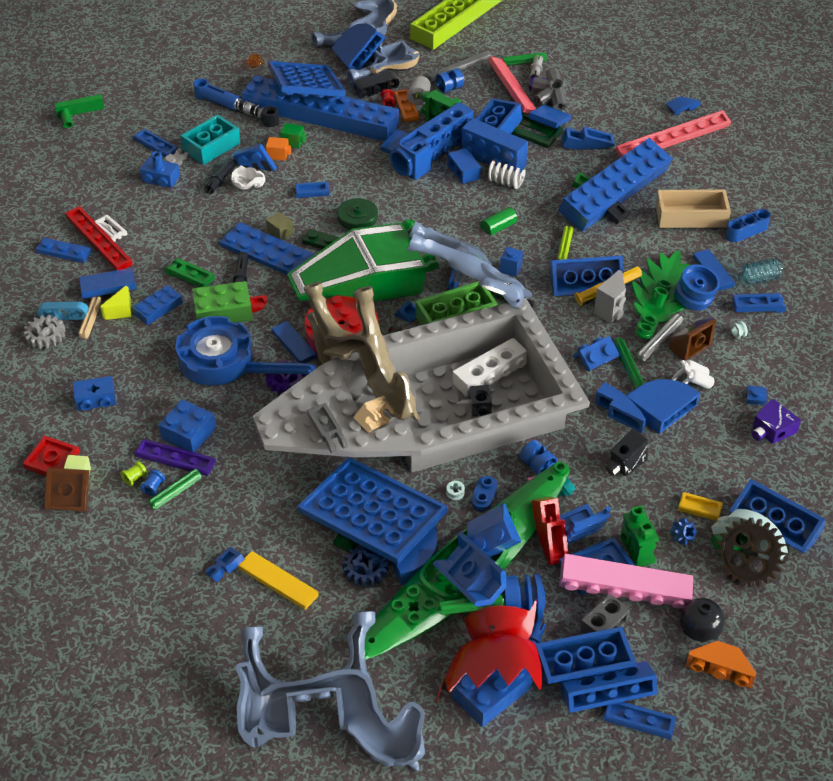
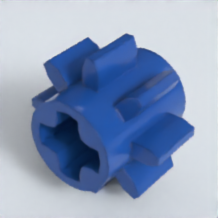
M680 518L679 522L673 521L670 530L673 537L672 540L679 541V544L687 545L688 541H694L697 533L694 522H688L687 518Z

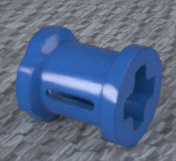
M151 469L145 482L139 485L140 490L145 494L155 496L157 493L156 489L165 481V476L160 471Z

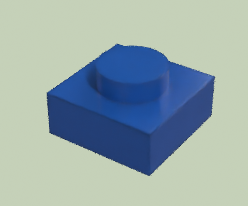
M747 385L746 404L765 406L767 402L766 387Z

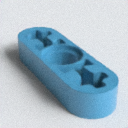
M43 302L40 304L37 314L39 317L43 315L44 318H47L48 315H51V318L57 316L58 320H83L86 318L89 308L83 302Z

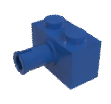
M152 152V158L148 157L140 168L141 180L146 183L172 188L180 177L179 165L163 161L161 152Z

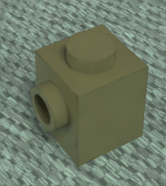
M280 212L266 219L267 232L272 236L284 240L293 234L292 220Z

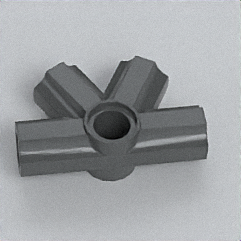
M550 67L545 72L547 80L535 77L532 90L539 92L534 95V100L539 106L546 105L552 101L553 108L562 111L567 108L563 82L559 69Z

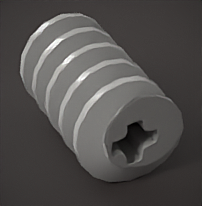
M418 76L414 78L410 85L407 97L414 105H421L425 102L421 100V94L429 91L431 87L430 81L426 77Z

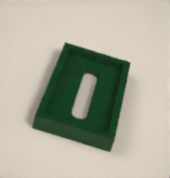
M522 113L520 125L546 135L541 136L520 127H516L511 134L549 148L563 133L564 128L559 126L555 129L528 118V114Z

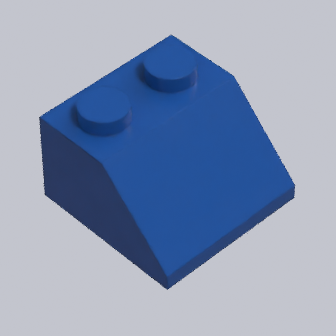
M504 503L468 522L467 537L490 558L521 542Z

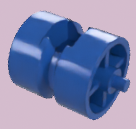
M459 68L436 74V86L442 93L464 86V75Z
M533 440L525 445L519 456L524 464L528 467L531 466V470L536 475L558 461L550 451H546V448L538 440Z

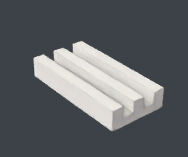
M108 215L95 221L114 242L117 238L121 239V236L127 235V231ZM106 220L119 232L117 233L114 229H112V227L109 224L105 223L104 221Z

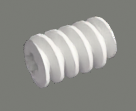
M492 161L488 174L489 181H495L497 184L501 182L502 185L505 186L507 184L508 187L513 186L514 189H518L522 185L525 178V170L520 173V168H517L514 172V166L507 170V164L501 168L500 162L495 166V161Z

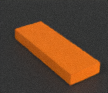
M409 89L394 91V97L403 121H418L417 109L407 97Z

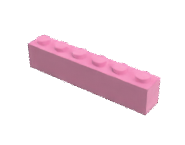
M565 554L561 562L559 586L572 591L578 589L590 594H611L615 598L625 597L631 601L643 600L654 605L666 604L672 605L673 608L682 609L689 601H692L693 576Z

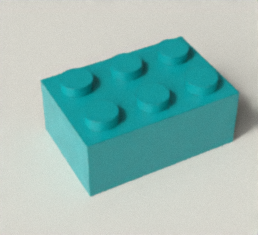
M218 114L180 135L182 151L188 152L189 156L202 165L240 144L239 128Z

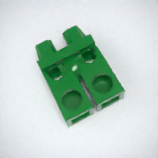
M436 89L432 92L425 91L421 94V100L425 101V104L421 107V113L425 114L426 120L430 121L455 104L461 103V99L456 97L451 99Z
M643 506L633 507L630 512L623 514L624 520L620 538L627 552L629 551L634 565L639 567L656 563L653 550L656 548L655 542L659 540Z

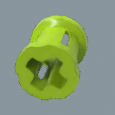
M136 461L134 466L128 470L120 472L123 481L130 487L134 485L136 480L148 475L146 468L140 461Z

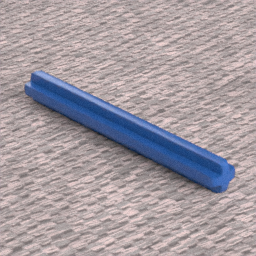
M247 362L244 372L308 375L316 369V366L311 363Z

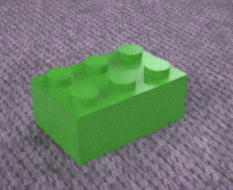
M246 281L192 289L197 320L209 316L229 317V321L234 323L253 321Z

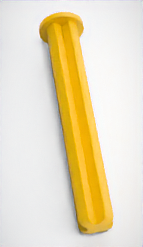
M635 267L622 273L624 283L641 277V269ZM604 282L580 293H574L578 304L582 306L584 302L595 298L597 288Z

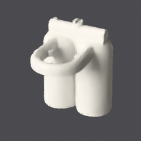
M682 360V368L671 379L676 381L682 373L686 372L687 378L682 383L688 384L692 382L706 389H710L714 385V378L709 376V369L691 360Z

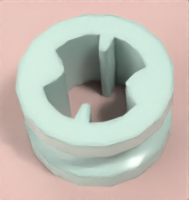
M743 321L731 324V333L736 339L741 338V336H747V327Z
M460 481L448 483L446 488L447 497L451 500L462 499L465 493L464 484Z

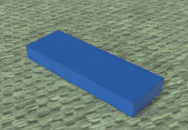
M146 129L133 136L136 142L152 151L161 152L163 157L169 154L174 155L176 150L179 149L177 146Z
M709 249L693 253V259L697 264L707 266L718 275L720 279L718 291L734 287V280Z
M288 321L272 328V333L298 363H307L317 358L314 350Z
M619 702L606 706L603 721L671 740L676 717L633 704Z

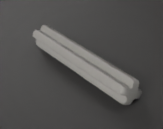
M675 314L637 352V359L645 361L682 323L683 317Z

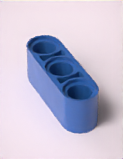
M759 209L729 221L725 235L726 239L730 242H738L767 230L771 213L768 210Z

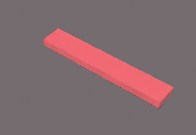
M490 56L488 60L515 102L520 103L521 111L529 114V112L535 110V106L502 59Z

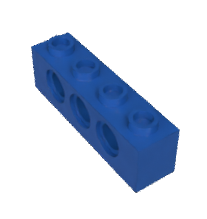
M647 661L639 662L634 667L560 682L561 697L570 713L658 694L657 675Z

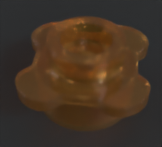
M252 54L246 60V63L256 68L260 64H264V60H261L259 54Z

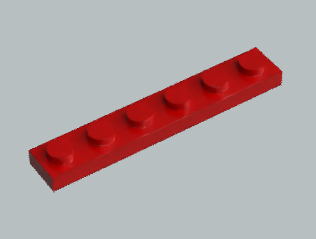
M80 206L65 213L67 220L115 270L126 269L133 265L131 258Z

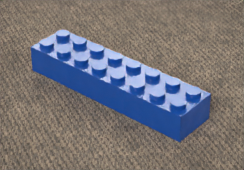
M648 138L564 197L558 211L583 232L604 217L607 209L616 202L623 203L667 171L673 158L651 138Z

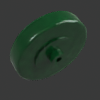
M362 198L349 199L338 207L337 219L343 227L350 230L370 227L378 219V209L369 200Z

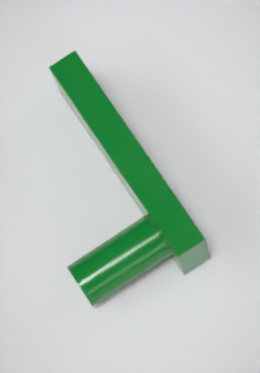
M101 94L54 103L57 118L62 119L65 128L73 127L71 115L104 109Z

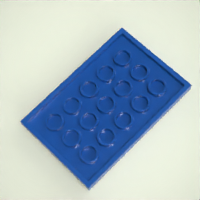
M268 61V68L281 92L285 95L299 93L301 96L312 94L321 98L324 95L335 99L345 97V89L328 65Z
M350 457L297 506L299 513L396 564H399L448 512L447 505Z

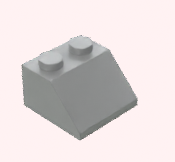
M618 270L600 285L596 292L594 314L610 324L615 320H620L624 313L623 305L626 300V288L622 271Z

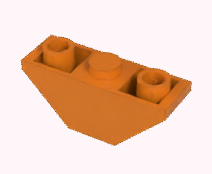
M715 641L689 652L686 666L690 667L693 671L705 672L717 679L735 682L740 687L752 688L756 672L740 648Z

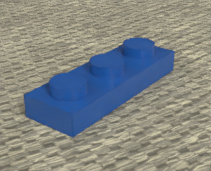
M43 238L36 248L37 253L85 263L92 253L90 247Z

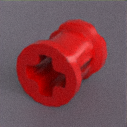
M391 89L383 90L380 93L382 105L394 108L396 101L393 91Z

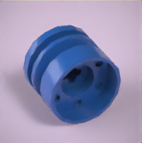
M533 574L532 584L529 575H525L523 585L519 584L517 575H506L507 587L501 593L505 594L503 598L504 602H506L505 606H513L530 611L536 600L535 619L542 620L545 608V591L540 574Z

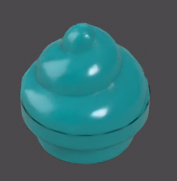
M568 477L558 496H571L573 491L576 490Z

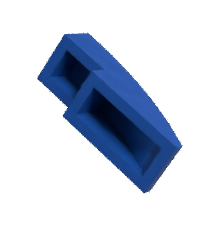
M566 127L561 137L562 146L570 149H605L615 145L613 134L588 127H583L581 131Z
M604 382L597 391L595 404L609 410L608 417L642 433L646 421L642 412L626 395Z

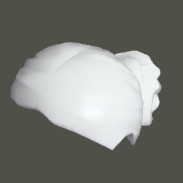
M240 166L232 172L231 181L236 188L241 190L249 189L252 186L259 188L264 184L265 176L261 171H256L255 168Z

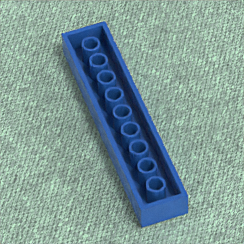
M254 76L241 92L243 102L254 103L256 106L259 105V108L274 106L278 109V116L381 141H386L399 125V109L347 96L335 99L325 95L322 98L309 94V96H301L299 93L285 95L281 92L275 79Z

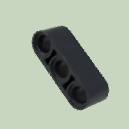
M386 70L357 79L353 84V89L361 98H365L366 96L379 94V92L386 89H395L399 86L400 82L392 71Z

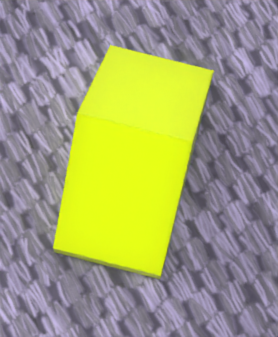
M127 286L123 287L100 306L103 319L132 317L131 298Z

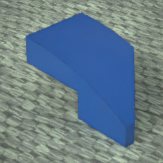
M677 97L666 103V105L674 115H678L686 109L689 111L694 110L701 105V102L692 98Z

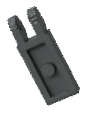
M326 403L307 409L309 419L323 442L326 443L330 453L336 451V446L332 441L336 437L343 449L348 447L342 429Z

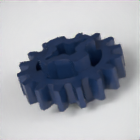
M357 545L356 551L350 549V555L345 554V561H342L343 575L347 576V581L351 582L354 580V586L362 583L363 588L368 583L374 587L375 581L381 583L382 577L386 578L387 571L389 570L388 559L366 547L361 548L360 545Z

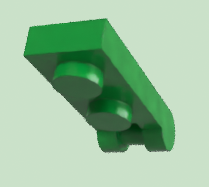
M176 258L172 265H168L164 270L167 275L178 277L198 287H207L215 280L213 273L180 258Z

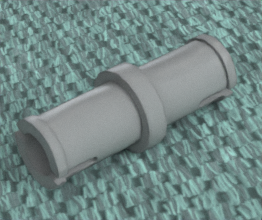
M539 55L534 56L533 63L530 66V80L531 77H539L542 71V56L539 59Z

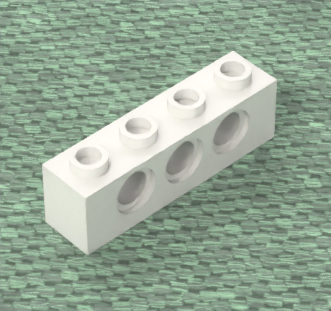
M512 338L454 370L453 385L466 397H469V386L492 385L495 381L508 376L511 372L527 364V350Z

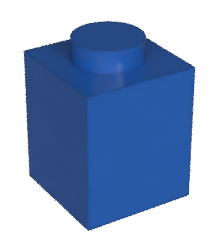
M506 247L500 259V272L516 277L522 267L523 251Z

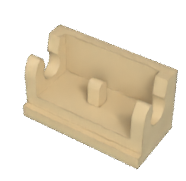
M383 395L364 403L353 418L370 433L391 422L389 416L385 414V409H388L392 414L395 413V409Z

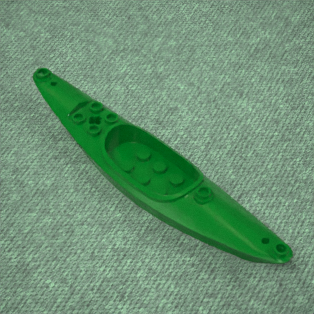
M563 462L554 463L492 508L494 509L503 503L506 505L521 540L517 545L491 558L504 571L536 530L532 500L545 497L557 498L570 472L567 464ZM468 527L461 531L466 536ZM458 535L441 548L375 617V623L367 631L365 637V660L405 644L455 615H441L438 609L439 602L465 599L467 597L433 563L436 560H445L450 557L458 547Z

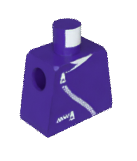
M771 399L755 416L752 427L755 430L751 434L756 441H760L765 437L774 444L796 434L801 420L775 399Z

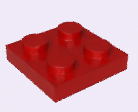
M44 435L23 462L24 469L46 476L47 468H64L68 455L77 456L80 450L77 446Z

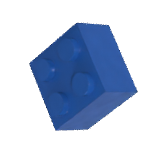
M183 399L158 424L162 440L191 452H196L216 429L214 413Z

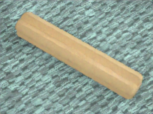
M99 296L91 298L88 306L89 311L86 318L83 319L78 332L80 338L87 339L89 337L102 303Z

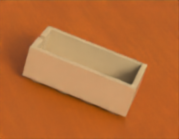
M726 190L657 191L655 207L659 228H717L728 226L731 210Z

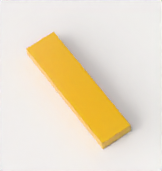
M253 551L238 565L241 571L304 610L319 596L317 590Z

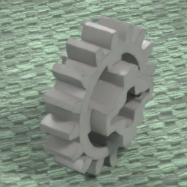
M43 315L40 316V319L34 318V322L29 321L28 326L24 327V336L27 343L31 344L33 348L38 345L39 349L43 346H46L48 349L51 344L56 346V342H62L61 337H65L66 332L62 320H58L57 316L51 318V315H48L47 318H44Z

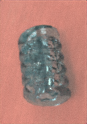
M777 257L757 261L756 263H746L742 266V278L745 282L749 281L751 285H754L756 282L759 284L762 280L768 282L769 279L773 281L775 277L777 280L782 277V266Z

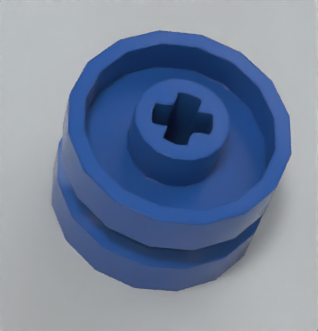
M700 264L687 266L676 284L675 297L681 305L695 311L704 310L714 300L720 288V279L707 266Z

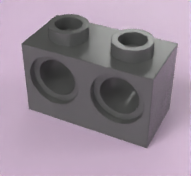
M609 594L605 599H600L591 612L587 611L582 616L580 632L587 634L622 627L629 619L630 608Z

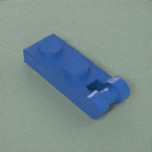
M780 293L733 295L732 298L735 312L776 311V313H783L786 311V306Z

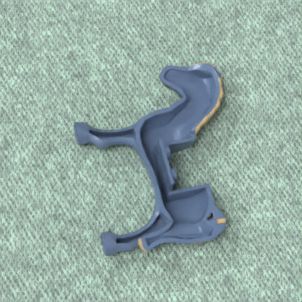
M363 0L356 2L355 8L357 12L368 15L352 22L346 30L354 25L365 23L385 35L388 24L396 15L397 4L394 0ZM346 30L334 34L313 32L311 33L313 45L315 47L322 46L323 44L333 46ZM403 40L382 46L381 43L371 55L374 63L360 70H347V79L350 84H354L359 78L383 72L390 68H411L417 64L420 53L408 47Z

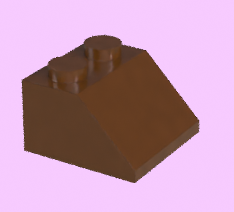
M716 319L699 320L686 326L680 332L674 333L670 338L669 349L679 358L686 361L708 348L712 343Z

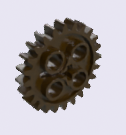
M741 518L740 525L733 521V529L726 526L725 529L728 534L721 533L720 536L724 540L717 541V544L722 547L715 552L720 553L722 557L716 560L723 561L724 563L720 570L727 569L725 577L733 575L732 582L740 579V586H744L747 582L748 587L751 588L755 582L757 587H761L762 580L764 583L769 584V576L776 579L775 571H783L779 564H786V561L781 559V556L787 555L786 552L781 551V548L785 547L786 544L779 543L783 536H775L778 529L772 528L770 530L771 523L769 522L762 526V519H758L755 523L754 518H749L747 523L745 518ZM743 533L748 537L745 545L741 544L739 540ZM763 539L769 544L766 551L760 548V543ZM733 546L752 549L753 552L768 555L769 559L767 560L760 556H750L747 552L733 549ZM736 554L742 557V562L739 566L734 562ZM757 560L763 564L760 572L756 571L754 567Z

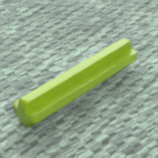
M571 226L564 227L557 260L567 259L573 233Z

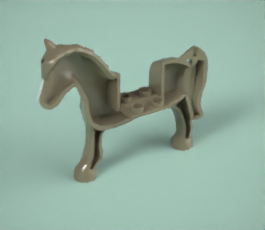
M321 282L305 286L304 291L309 297L310 306L314 310L307 314V319L313 330L315 346L321 365L336 357H339L340 360L348 359L352 353L358 352L366 380H368L367 386L372 389L373 395L376 398L383 395L386 397V400L395 409V413H390L391 416L399 420L412 418L419 421L420 417L416 411V401L411 391L407 374L403 371L395 373V367L390 361L389 350L375 315L372 286L362 287L353 292L354 298L357 300L356 310L363 328L358 333L342 329L331 316L326 305V298L322 296L323 287Z

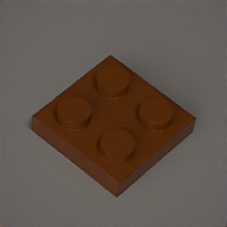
M47 468L44 509L87 511L89 470Z

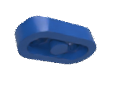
M484 476L478 480L471 501L472 507L475 510L487 511L491 508L497 492L498 484L496 479Z

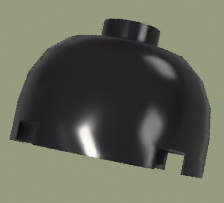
M704 597L689 601L683 608L680 617V625L684 629L683 632L691 639L700 642L717 639L722 633L725 623L721 607L715 601Z

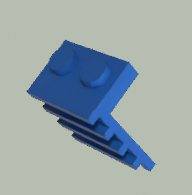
M587 503L560 515V519L565 520L567 545L600 531V528L604 526L607 519L611 517L609 514L610 507L608 506L603 511L594 515Z

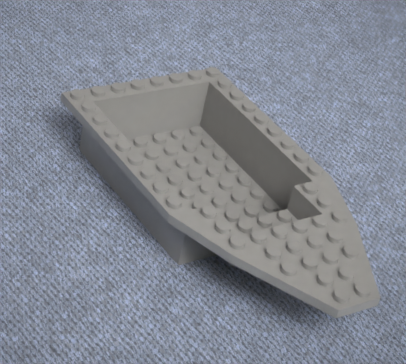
M524 298L518 308H513L509 303H504L383 335L389 350L390 361L395 367V373L399 371L405 372L410 381L411 391L417 405L416 411L420 417L419 421L412 418L399 420L396 417H392L385 410V414L389 416L391 422L368 433L353 418L364 403L376 399L372 389L367 386L368 380H366L358 352L352 353L348 359L340 360L339 357H336L319 366L254 414L253 421L265 450L344 457L404 456L412 473L565 428L566 414L588 408L590 401L529 302ZM514 338L527 350V364L489 385L492 414L472 417L469 397H466L453 385V371ZM326 403L340 425L348 447L343 449L336 437L332 439L336 446V451L330 453L326 443L323 442L309 419L307 409Z

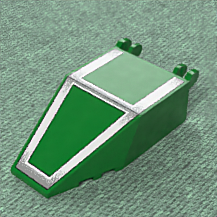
M406 219L401 223L351 229L289 272L287 278L298 300L309 301L304 287L315 282H321L323 287L322 296L326 299L336 295L354 297L353 292L355 290L372 286L373 301H380L422 293L426 272L438 269L439 262L435 260L434 255L425 253L421 257L418 251L407 250L411 240L409 234L415 221Z

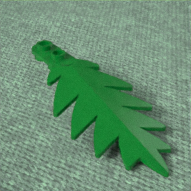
M680 251L673 253L670 258L660 253V268L647 258L646 263L650 276L641 269L642 276L639 277L643 288L635 281L631 283L638 303L634 302L633 306L638 315L641 316L635 333L641 339L652 338L657 324L668 322L672 318L667 315L686 308L680 303H675L678 300L674 294L676 284L680 280L679 275L682 274L687 266H690V264L681 263Z

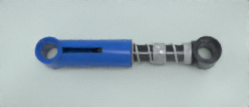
M203 78L193 82L194 94L197 99H206L233 111H243L247 115L260 119L266 127H275L279 124L278 109L274 106L259 108V105L256 106L254 103L243 102L241 96L210 85L208 80Z

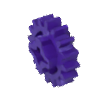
M265 374L267 387H271L272 392L277 390L278 395L287 391L307 376L302 374Z

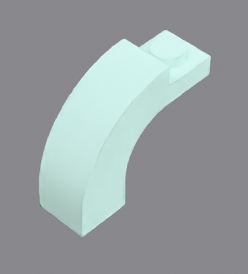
M736 509L729 516L718 518V521L711 526L713 534L728 533L725 527L733 529V521L740 525L741 518H745L747 523L749 518H754L755 523L758 519H762V526L766 522L771 523L770 530L777 528L763 515L746 509ZM777 530V532L775 533V536H777V535H782V534L780 533L779 530ZM782 537V539L779 540V543L786 544L784 538ZM763 539L760 543V548L766 551L769 544ZM787 546L781 548V551L788 553ZM758 553L760 557L769 559L768 555Z

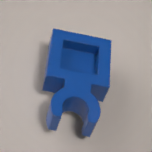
M229 547L214 560L216 564L207 568L205 572L208 577H212L217 582L225 572L230 573L245 559L241 553Z

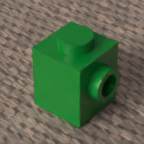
M285 123L280 132V137L287 138L291 147L300 149L302 143L306 141L304 126Z

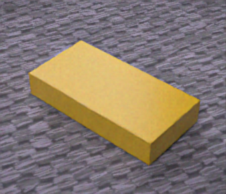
M683 492L678 511L718 521L723 502Z

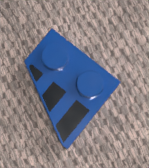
M261 143L234 151L232 155L237 164L245 168L250 167L268 171H276L277 168Z

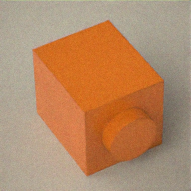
M269 137L266 151L272 160L286 161L287 156L291 155V145H289L287 138Z

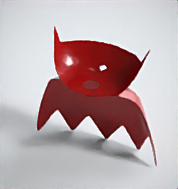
M536 600L530 611L518 607L500 605L479 609L468 614L466 619H464L461 613L471 640L461 646L454 656L439 693L445 681L448 692H451L466 673L476 688H479L496 669L506 684L510 685L524 668L529 672L538 689L541 690L542 673L539 654L535 643L528 640L534 626ZM490 625H493L495 627L494 630L489 628Z

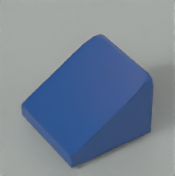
M408 300L394 316L412 323L416 319L415 305Z

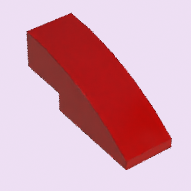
M545 497L532 500L536 529L549 565L559 564L560 559L565 554H568L565 520L560 519L558 498Z

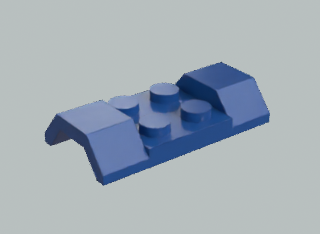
M461 531L458 533V547L450 557L445 560H436L433 563L476 607L493 604L507 587L506 572Z

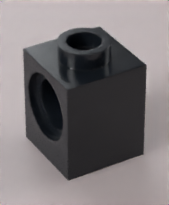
M489 385L469 386L472 417L492 414Z

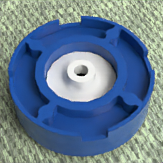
M209 316L195 320L186 326L187 330L182 335L179 334L177 336L175 348L179 368L185 377L198 384L214 386L230 383L246 373L244 372L246 363L253 361L251 335L248 329L241 322H238V324L230 322L229 317Z

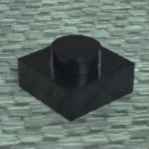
M618 201L607 209L606 214L618 225L629 216L630 211Z

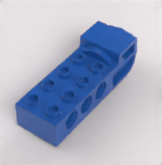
M459 102L400 139L399 146L390 152L389 158L392 167L400 175L409 176L414 180L431 171L432 161L437 160L441 155L448 153L452 148L462 143V127L473 118L474 110Z

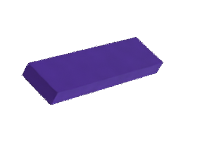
M146 439L141 441L135 451V457L190 472L197 469L204 476L209 475L216 463V458Z

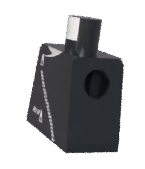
M632 428L612 448L611 462L605 467L606 471L612 476L618 471L627 476L647 461L648 439Z

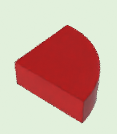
M267 295L249 297L252 313L260 311L267 304Z

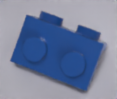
M601 336L593 340V344L590 346L586 343L578 347V352L573 355L574 358L580 357L588 372L620 356L610 336L604 339Z

